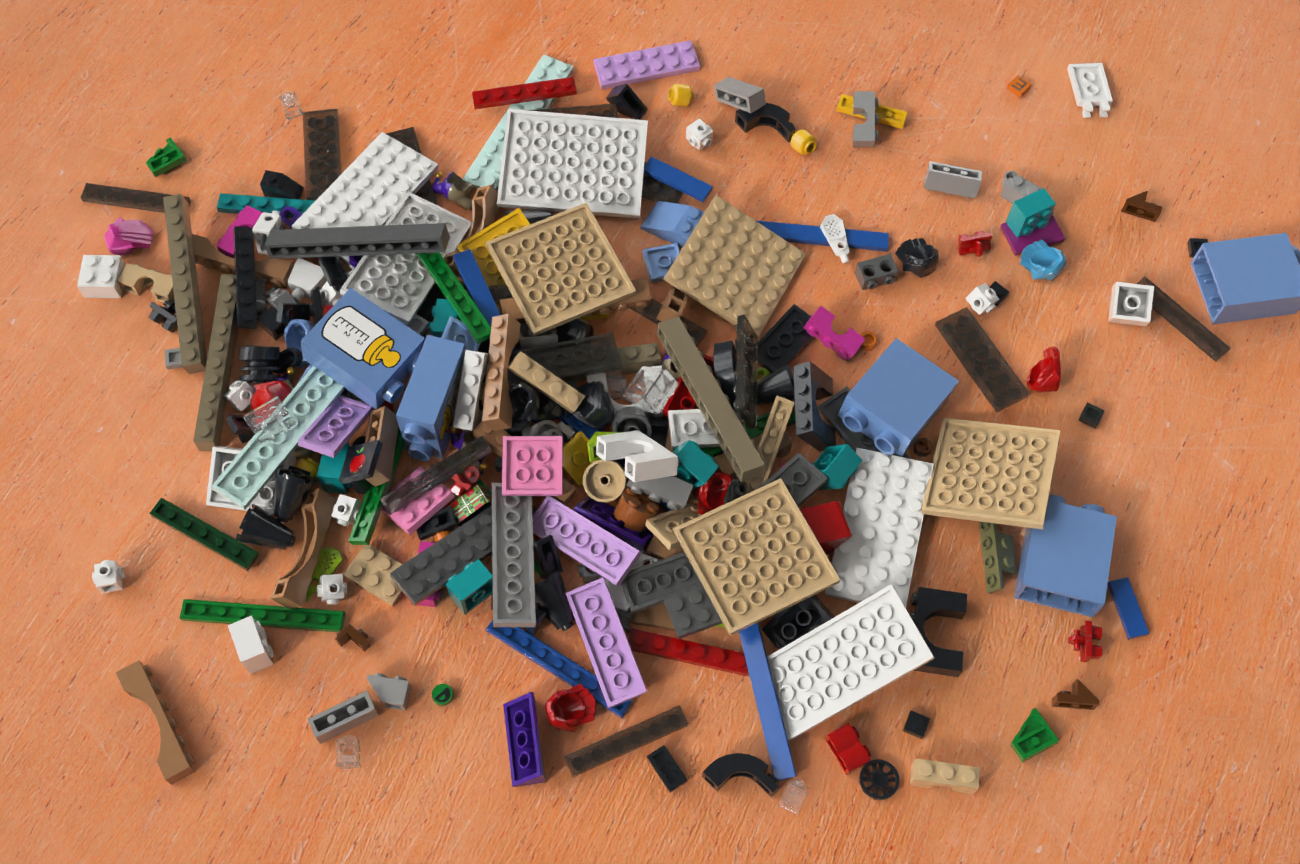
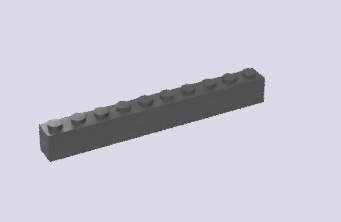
M445 223L270 230L264 246L271 259L438 253L446 251L450 235Z

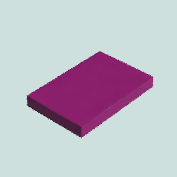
M1053 214L1046 227L1038 228L1031 234L1023 235L1019 238L1016 237L1007 223H1002L1000 226L1015 256L1022 254L1023 249L1029 244H1033L1035 241L1038 242L1041 239L1048 246L1064 242L1065 240Z

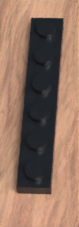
M234 226L237 328L256 329L258 325L253 228Z

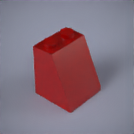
M839 501L799 509L825 554H830L852 537Z

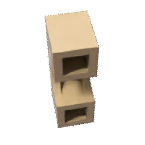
M126 264L117 280L122 291L139 296L145 287L153 286L151 293L156 301L164 303L166 300L170 302L174 299L172 274H162L157 270H148L137 264Z
M915 758L911 764L910 785L926 788L948 786L954 792L974 794L979 789V767Z

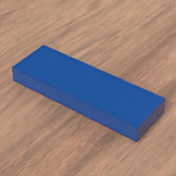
M1129 578L1109 581L1108 587L1128 640L1147 636L1149 631Z

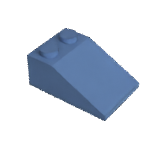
M657 201L641 225V229L672 244L678 243V246L683 248L704 212L690 205Z

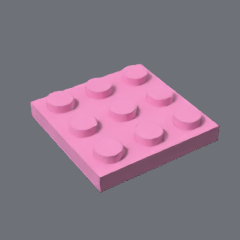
M503 436L502 496H562L563 437Z
M418 467L387 493L381 511L411 535L450 502L455 495L423 468Z

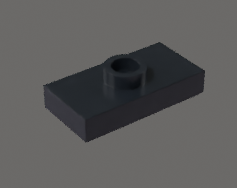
M319 257L318 262L329 286L344 285L348 278L338 257Z
M312 290V305H309L310 316H313L314 326L323 318L319 290Z
M665 745L646 756L669 793L688 781Z

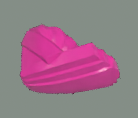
M120 217L109 225L104 237L110 253L123 256L133 252L138 247L150 248L154 235L151 227H148L142 220H124Z

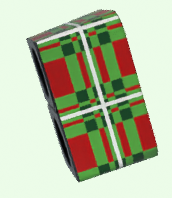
M476 485L449 506L452 508L457 524L462 526L492 506V500L485 487Z

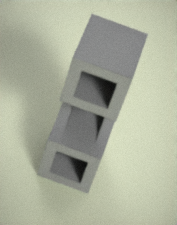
M854 91L853 114L863 115L867 121L863 124H854L853 147H874L875 141H878V130H875V125H878V114H875V108H878V98H875V91Z

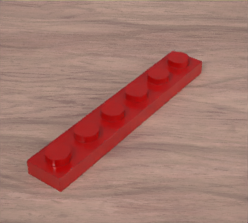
M574 77L472 92L475 110L577 95Z
M631 628L628 641L632 651L747 676L748 667L745 655L742 652Z

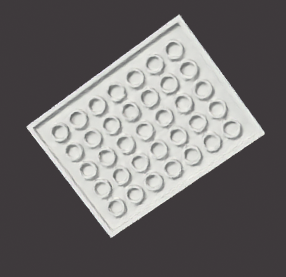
M508 109L497 207L563 212L587 203L593 215L640 219L648 120Z

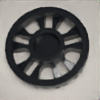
M872 760L865 764L860 772L859 782L862 791L874 800L890 798L899 787L900 780L896 768L885 760ZM877 764H880V770L877 771ZM870 765L873 767L874 773H870L867 770ZM885 765L891 769L888 773L883 772ZM863 774L869 775L871 778L863 777ZM889 775H895V777L888 779ZM864 781H869L871 785L866 788ZM888 782H895L894 789L888 786ZM872 786L876 788L873 793L869 792ZM884 787L890 792L889 794L884 790ZM878 789L882 791L883 796L876 795Z

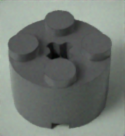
M625 407L616 411L612 421V432L639 430L651 438L650 421L643 409Z

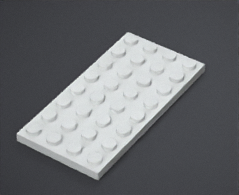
M382 132L292 225V229L383 226L406 193L416 194L439 169V166L436 162ZM337 256L350 264L349 256Z
M407 192L385 225L445 223L450 239L446 251L439 252L444 258L445 254L457 250V245L463 241L469 232L472 222L415 194ZM416 253L364 255L340 289V294L344 295L352 288L408 326L436 282Z
M857 448L856 454L863 461L859 464V469L850 476L843 509L852 537L834 551L832 566L840 578V583L826 589L825 596L860 603L892 584L906 608L924 517L921 509L934 464Z
M892 584L767 656L788 741L793 740L935 658Z

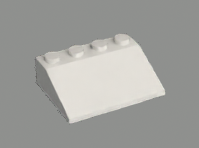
M215 446L212 448L206 505L243 510L211 488L214 482L241 452V448ZM290 455L284 462L283 469H288L289 466L295 467L296 456ZM276 473L245 511H248L249 508L252 509V504H255L267 513L273 514Z

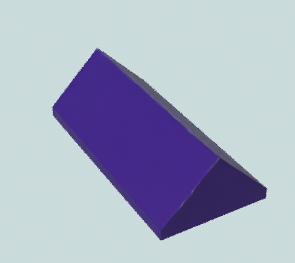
M590 496L575 506V512L645 554L654 537V534L648 528L643 532L626 528L624 526L625 523L621 519L618 521L615 518L614 507L605 502H598L590 498Z
M529 692L503 704L512 787L545 783L534 692Z

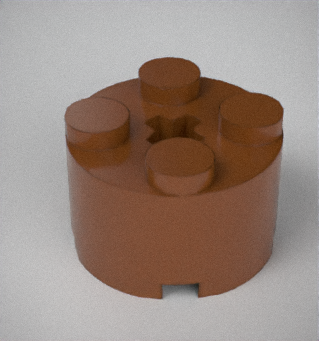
M627 487L614 510V516L618 521L621 519L625 523L624 526L626 528L643 532L647 528L645 526L646 520L657 515L660 509L659 503L650 500L648 495L634 493L630 490V487Z

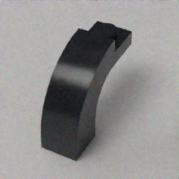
M766 103V105L752 113L741 109L736 111L735 122L745 133L757 126H770L776 129L788 143L795 133L794 125L789 122L790 113L780 106Z
M733 341L714 344V370L716 380L720 382L722 392L728 396L732 409L748 406V399L739 379L738 352Z
M735 753L722 756L712 762L702 772V778L716 791L728 780L738 776L752 779L770 797L779 788L777 780L772 775L765 774L769 765L749 754Z

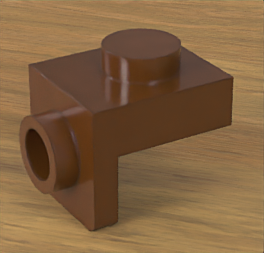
M351 624L343 627L335 638L341 647L349 639L364 652L370 647L367 641L368 635L361 629L357 631Z

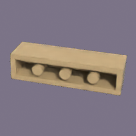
M521 351L517 353L508 366V370L570 413L575 412L585 397Z

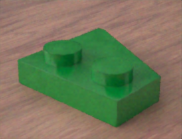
M171 137L166 140L168 144L163 149L159 148L154 156L150 157L146 162V165L155 177L187 161Z
M1033 708L1027 720L1021 726L1020 731L1011 742V747L1020 760L1025 762L1057 745L1059 739L1038 710Z

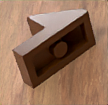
M1148 191L1128 198L1121 212L1156 222L1162 211V206L1145 202Z
M1078 679L1072 684V694L1069 691H1060L1052 698V707L1094 710L1099 705V700Z

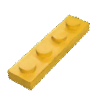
M841 94L836 111L866 119L863 115L853 114V97ZM878 104V108H875V114H878V123L903 129L908 112Z

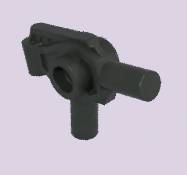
M739 478L731 480L723 499L724 503H729L746 495L747 483L745 481L741 483Z

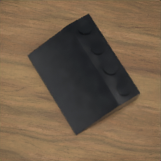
M815 594L782 610L761 630L779 650L833 619L835 616Z

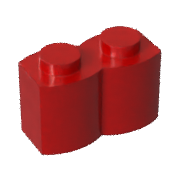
M849 723L825 737L846 775L863 767L871 760V753L868 747L860 743L858 739L860 738L859 732L854 726L851 727Z

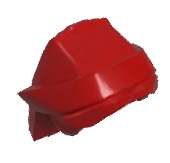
M1053 346L1043 351L1044 359L1040 360L1030 370L1027 386L1033 391L1039 393L1057 392L1061 379L1060 354L1058 348Z
M272 381L255 385L257 391L250 400L251 409L255 419L262 425L291 393L292 390L286 382Z
M714 472L705 484L695 488L693 494L698 497V514L703 515L725 504L723 499L731 480H733L729 474Z
M580 683L569 690H557L545 703V711L553 727L575 732L579 725L595 720L597 702L594 695Z

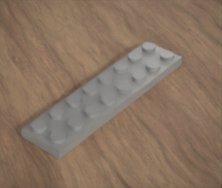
M492 483L493 627H535L532 496H502V483Z

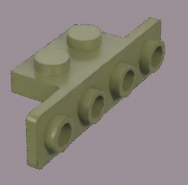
M979 521L986 592L992 594L1004 588L1002 574L1013 575L1016 573L1012 536L998 533L996 523Z

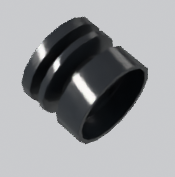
M280 347L239 348V360L248 362V366L239 368V371H248V375H240V381L266 383L281 378V375H272V371L280 370V367L272 366L273 361L280 360Z

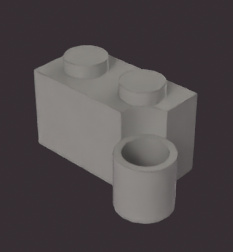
M1007 171L1001 183L1003 189L1000 197L1013 204L1014 201L1042 188L1018 176L1014 171Z

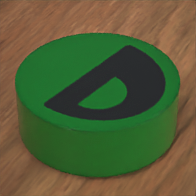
M446 684L435 686L432 690L433 701L439 706L448 705L453 699V692L450 686Z

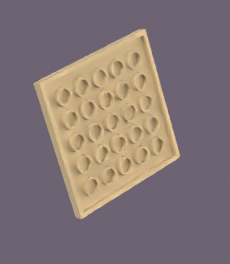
M715 195L663 280L757 339L806 253Z
M587 203L486 242V247L533 336L636 294L635 287Z
M943 418L933 459L931 479L928 480L921 509L922 514L1044 529L1061 430Z
M781 478L673 528V532L730 636L840 583L839 576Z

